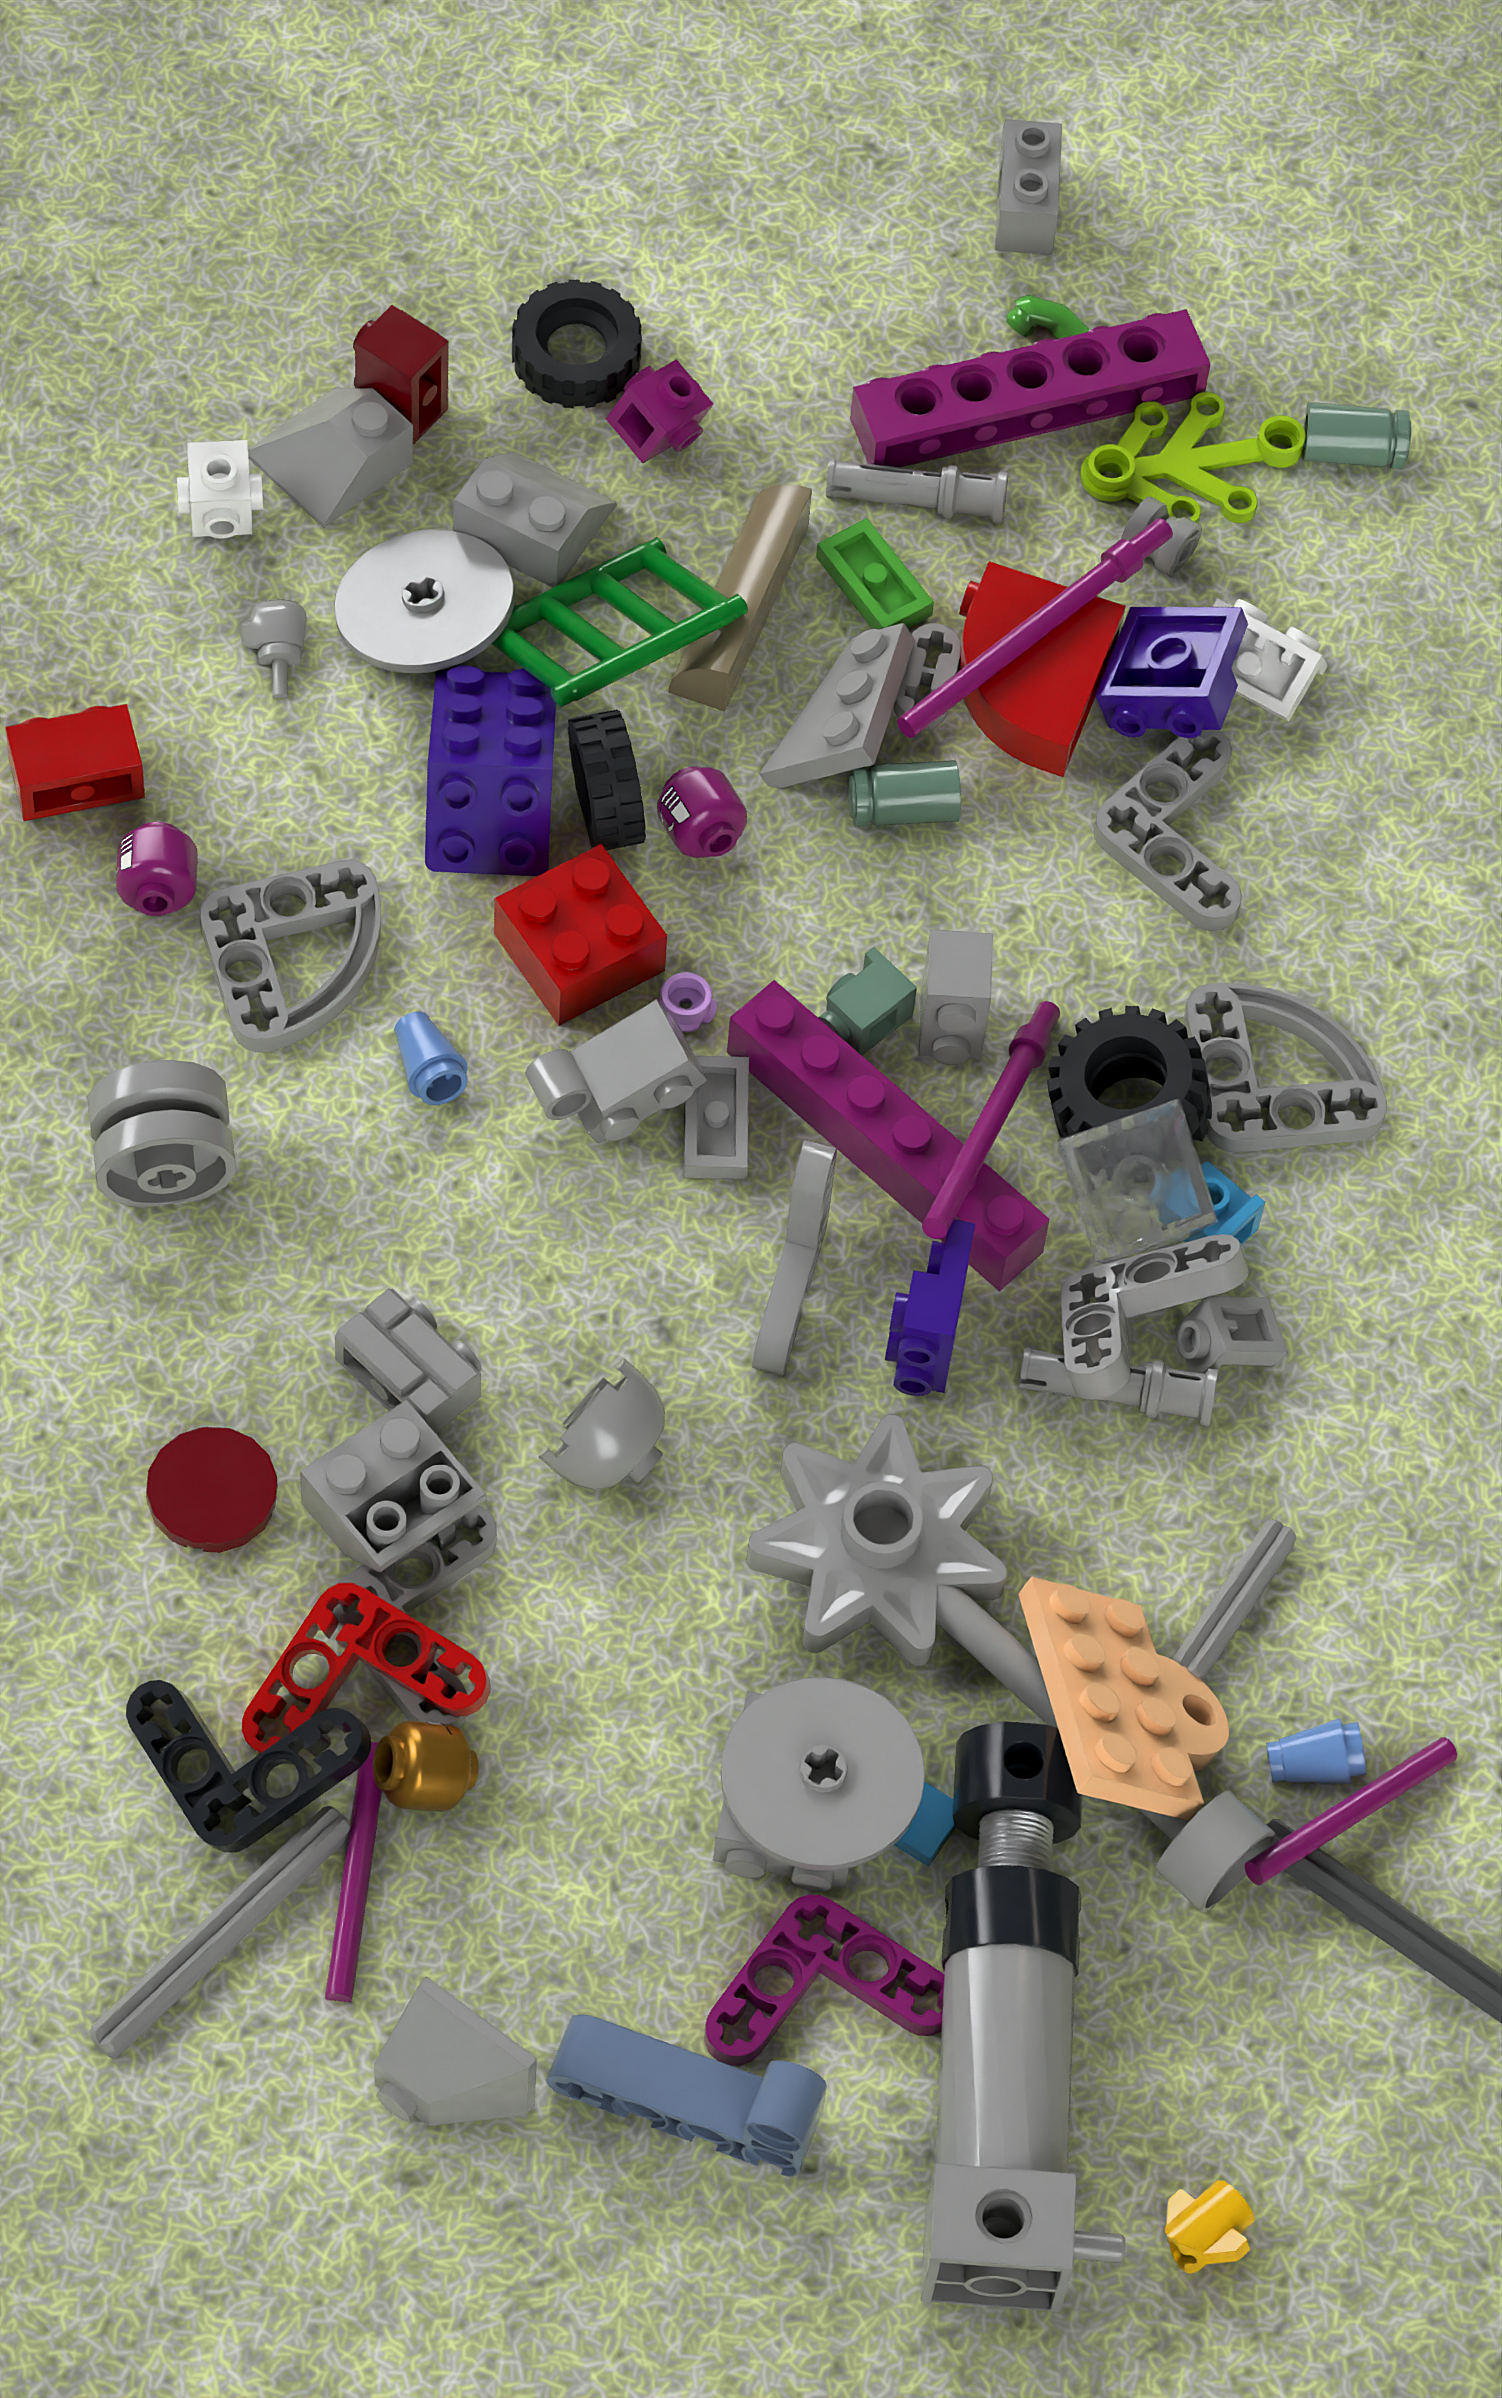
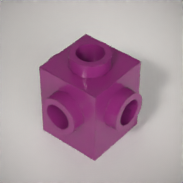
M676 359L657 371L651 366H647L635 374L624 386L625 393L608 414L606 420L643 464L670 447L676 452H680L691 445L702 434L704 429L699 423L714 403Z

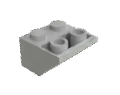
M407 1400L300 1471L301 1503L344 1555L378 1572L383 1571L486 1500V1493Z

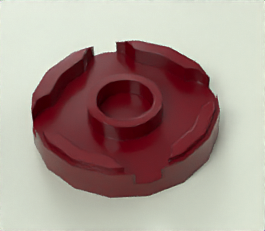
M201 1427L179 1434L159 1450L148 1470L147 1504L155 1525L172 1542L186 1548L188 1545L192 1548L203 1549V1552L221 1553L247 1544L266 1528L276 1506L278 1479L269 1454L252 1437L231 1428Z

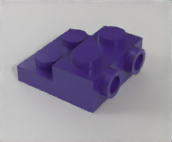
M1130 607L1095 694L1108 727L1114 728L1121 735L1131 738L1142 736L1146 729H1170L1174 734L1189 739L1198 737L1202 730H1221L1238 687L1231 668L1248 626L1242 607Z
M954 1219L947 1232L945 1243L932 1241L927 1272L913 1270L909 1294L896 1292L885 1361L897 1363L893 1385L904 1394L925 1396L931 1393V1391L945 1393L975 1223Z

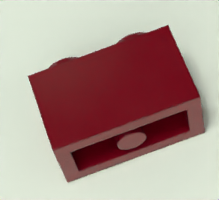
M391 305L376 321L369 320L355 337L353 343L355 351L354 386L355 388H373L413 424L414 445L448 410L449 340L403 310Z

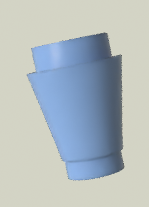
M417 1011L403 1016L396 1023L394 1032L397 1036L411 1093L429 1105H441L454 1100L467 1086L468 1079L466 1073L468 1066L466 1060L447 1040L426 1013Z
M1341 1718L1281 1738L1279 1741L1266 1743L1272 1782L1351 1784V1777L1367 1775L1358 1722L1342 1724Z

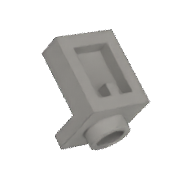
M1206 1297L1175 1327L1178 1348L1185 1359L1189 1372L1205 1374L1209 1368L1219 1369L1222 1365L1275 1366L1288 1353L1270 1300L1267 1297Z

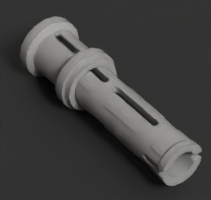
M830 459L826 485H828L826 487V497L923 506L937 509V514L943 515V518L952 519L955 513L991 517L993 524H1002L1007 495L1008 472L999 471L996 476L960 472L959 467L955 465H949L948 468L943 467L942 472L920 471Z
M1025 1347L1019 1389L1046 1391L1079 1397L1073 1389L1064 1363V1355ZM1154 1360V1363L1147 1362V1367L1131 1365L1130 1378L1124 1388L1114 1395L1096 1400L1140 1407V1413H1145V1417L1156 1418L1159 1413L1197 1418L1200 1426L1210 1427L1218 1369L1209 1368L1205 1374L1166 1368L1164 1361ZM1100 1362L1093 1363L1094 1367L1100 1365Z

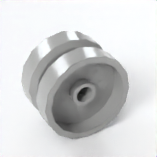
M160 1060L142 1062L112 1072L98 1081L88 1094L87 1103L91 1138L96 1142L93 1145L97 1188L108 1199L129 1207H148L199 1201L210 1197L226 1187L236 1174L232 1131L227 1127L230 1120L226 1083L215 1070L195 1062Z

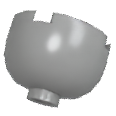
M626 1359L621 1360L614 1366L624 1376L614 1385L603 1377L562 1423V1425L565 1424L564 1428L566 1431L559 1438L563 1444L556 1453L551 1451L546 1445L539 1453L538 1457L545 1464L573 1485L591 1490L611 1488L628 1475L638 1483L649 1473L663 1455L655 1447V1444L665 1426L664 1406L658 1391Z

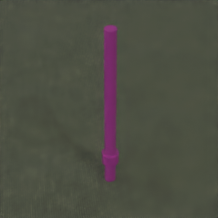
M1157 518L1129 541L1121 539L1101 554V562L900 716L897 719V725L901 732L908 738L915 737L1115 581L1123 583L1143 568V560L1173 537L1170 525L1165 520Z
M1049 1001L1039 1003L1029 1023L1022 1025L1009 1045L1010 1059L922 1223L924 1233L930 1238L941 1239L947 1234L1032 1069L1041 1066L1052 1046L1050 1035L1060 1017V1010L1054 1003Z

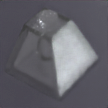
M1179 1099L1058 1140L1095 1262L1106 1264L1174 1246L1218 1223L1213 1202Z

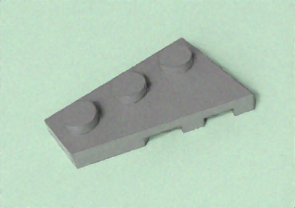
M904 623L879 630L869 629L851 638L759 773L767 786L781 789L875 764L915 643L914 637Z

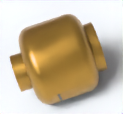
M404 1721L397 1724L388 1736L382 1737L378 1742L373 1759V1775L377 1787L383 1790L391 1804L402 1809L444 1812L455 1808L464 1797L466 1790L472 1789L475 1785L479 1770L477 1754L474 1750H470L464 1733L461 1729L444 1723Z

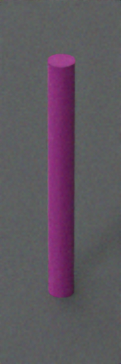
M1441 1737L1247 1861L1244 1868L1248 1878L1258 1886L1264 1884L1457 1759L1455 1746L1449 1739Z
M371 1742L369 1756L357 1773L350 1821L351 1828L348 1835L325 1992L326 2000L352 2002L382 1796V1790L377 1787L373 1775V1759L378 1742Z

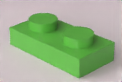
M867 518L817 543L816 558L872 629L879 630L901 623L910 628L932 616L934 601Z

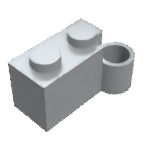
M657 999L572 1051L557 1049L539 1056L531 1062L525 1072L547 1118L562 1120L578 1113L587 1133L597 1143L606 1140L617 1141L629 1136L639 1127L641 1121L663 1108H673L684 1103L692 1096L694 1089L708 1082L677 1021Z

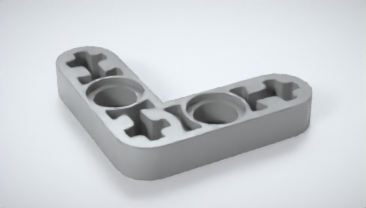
M1202 730L1198 737L1190 739L1179 736L1101 805L1097 811L1093 832L1095 840L1102 850L1193 925L1208 931L1224 930L1237 919L1242 899L1240 886L1231 876L1169 825L1220 781L1228 771L1232 746L1228 737L1220 730ZM1208 748L1215 751L1213 761L1206 757L1201 759L1192 767L1190 776L1184 770L1192 761L1194 749L1201 753ZM1156 782H1165L1175 787L1179 797L1172 802H1158L1148 795L1146 788ZM1112 819L1119 824L1124 823L1126 820L1132 821V834L1125 829L1117 834L1112 832ZM1138 841L1145 845L1140 854L1136 853ZM1169 855L1177 858L1183 864L1184 869L1177 875L1165 876L1156 872L1150 862L1157 856ZM1194 874L1199 875L1197 886L1191 883ZM1203 894L1209 898L1220 894L1225 898L1223 907L1221 908L1216 904L1208 909L1201 905Z
M805 1140L803 1143L792 1184L786 1241L760 1327L752 1368L785 1375L802 1316L801 1307L804 1294L809 1292L827 1228L837 1147Z
M1224 1234L1208 1236L1086 1268L1067 1278L1062 1284L1060 1291L1064 1363L1076 1395L1088 1400L1103 1399L1114 1395L1128 1383L1130 1365L1126 1318L1218 1295L1242 1284L1248 1276L1249 1269L1238 1239ZM1089 1298H1096L1097 1303H1090ZM1100 1362V1365L1094 1367L1093 1363Z
M478 1505L383 1571L378 1572L363 1564L343 1577L338 1583L351 1582L362 1586L407 1614L485 1563L493 1555L497 1545L496 1522L488 1510ZM462 1524L468 1530L479 1526L481 1528L479 1530V1544L472 1546L470 1542L463 1540L449 1548L448 1561L451 1564L448 1566L444 1564L438 1548L430 1543V1541L436 1540L441 1551L455 1541V1526ZM418 1558L428 1563L433 1572L426 1582L419 1585H408L397 1578L395 1574L396 1567L404 1560ZM338 1604L332 1612L339 1621L336 1629L340 1632L347 1623L358 1626L363 1620L359 1611H354L348 1615L346 1614L348 1608ZM409 1632L398 1633L387 1643V1645L394 1642L409 1644L415 1649L418 1657L421 1652L420 1639L415 1634ZM436 1651L435 1659L431 1666L433 1670L431 1673L445 1682L449 1688L448 1695L452 1698L457 1692L467 1694L463 1683L457 1675H453L439 1665L436 1659L440 1654ZM365 1664L409 1721L444 1723L457 1728L463 1725L466 1716L455 1717L450 1714L443 1716L437 1710H432L426 1714L423 1712L426 1708L425 1700L409 1690H404L401 1685Z

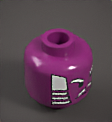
M693 766L677 771L666 781L657 802L658 818L675 846L682 854L693 858L718 857L729 852L735 846L747 824L746 807L730 781L721 771L711 767L700 768Z
M165 822L146 823L126 834L118 847L116 867V890L123 902L136 911L149 916H163L177 912L188 905L196 893L198 853L195 843L190 836L174 825Z

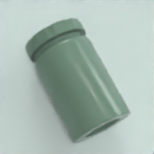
M1308 402L1303 426L1306 433L1302 452L1303 461L1370 467H1385L1387 464H1390L1391 469H1403L1405 461L1408 459L1411 441L1409 410L1396 409L1395 413H1392L1391 410L1386 408Z
M956 760L873 764L869 769L862 767L850 770V775L848 776V805L854 827L868 826L869 822L875 826L958 822L961 814V788Z

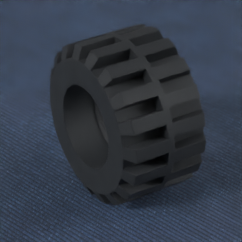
M1125 1006V1014L1113 1015L1112 1008L1098 1011L1100 1020L1091 1023L1087 1018H1084L1075 1025L1077 1036L1074 1038L1065 1034L1057 1044L1060 1056H1051L1048 1067L1051 1079L1047 1080L1059 1136L1064 1138L1065 1147L1071 1156L1075 1158L1081 1154L1084 1168L1093 1173H1096L1101 1166H1104L1109 1179L1120 1181L1124 1172H1133L1135 1181L1148 1179L1147 1171L1158 1168L1161 1175L1174 1170L1172 1160L1177 1156L1184 1161L1189 1159L1195 1153L1193 1140L1203 1142L1208 1132L1206 1119L1212 1118V1102L1205 1059L1202 1058L1201 1047L1195 1036L1188 1038L1186 1026L1177 1019L1167 1025L1165 1012L1152 1008L1149 1015L1145 1016L1141 1015L1139 1006ZM1127 1078H1145L1163 1086L1158 1095L1151 1101L1132 1109H1115L1097 1101L1109 1086Z

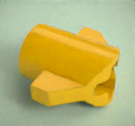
M1218 2179L1197 2199L1192 2198L1181 2188L1168 2199L1167 2222L1164 2229L1173 2259L1180 2269L1191 2274L1198 2272L1206 2264L1239 2261L1250 2251L1248 2240L1241 2233L1255 2219L1250 2206L1240 2193L1227 2182Z

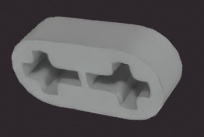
M929 623L920 626L912 632L915 643L894 703V712L897 719L914 706L920 685L931 687V693L958 672L962 642L958 634L950 627ZM931 645L942 647V653L938 656L935 669L925 667L926 652H928ZM948 711L922 731L934 729L943 723Z

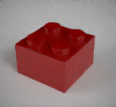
M602 844L494 898V935L558 1026L665 971L667 934Z

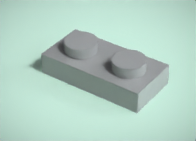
M695 1056L708 1082L694 1089L692 1096L684 1102V1178L747 1180L749 1057Z

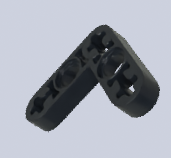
M150 1680L141 1684L130 1695L126 1705V1718L131 1730L193 1829L205 1843L222 1852L237 1853L251 1846L358 1770L366 1762L371 1751V1736L368 1728L351 1712L341 1708H328L311 1717L235 1771L190 1699L171 1683L163 1680ZM159 1699L166 1705H171L167 1708L166 1715L173 1727L182 1733L172 1740L168 1733L153 1721L146 1723V1721L154 1716L151 1705ZM336 1727L344 1733H349L344 1739L348 1749L339 1756L331 1749L326 1750L331 1745L328 1733ZM304 1747L315 1756L313 1761L322 1768L316 1775L312 1766L298 1754ZM193 1749L205 1750L209 1757V1768L206 1775L195 1783H182L177 1774L180 1759L185 1753ZM283 1763L295 1765L299 1773L296 1788L290 1795L283 1798L271 1797L266 1789V1780L269 1773L274 1767ZM250 1787L252 1795L261 1804L266 1806V1810L261 1814L248 1805L252 1800L243 1794V1791ZM224 1806L229 1807L234 1812L239 1811L233 1817L237 1828L230 1834H227L220 1828L212 1829L220 1824L221 1819L217 1812Z

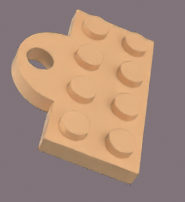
M1031 1577L1018 1593L1077 1793L1190 1821L1204 1805L1194 1772L1207 1767L1225 1746L1229 1737L1228 1719L1218 1698L1200 1678L1191 1674L1186 1667L1156 1653L1141 1605L1131 1603L1125 1599H1115L1081 1590L1069 1584H1059Z

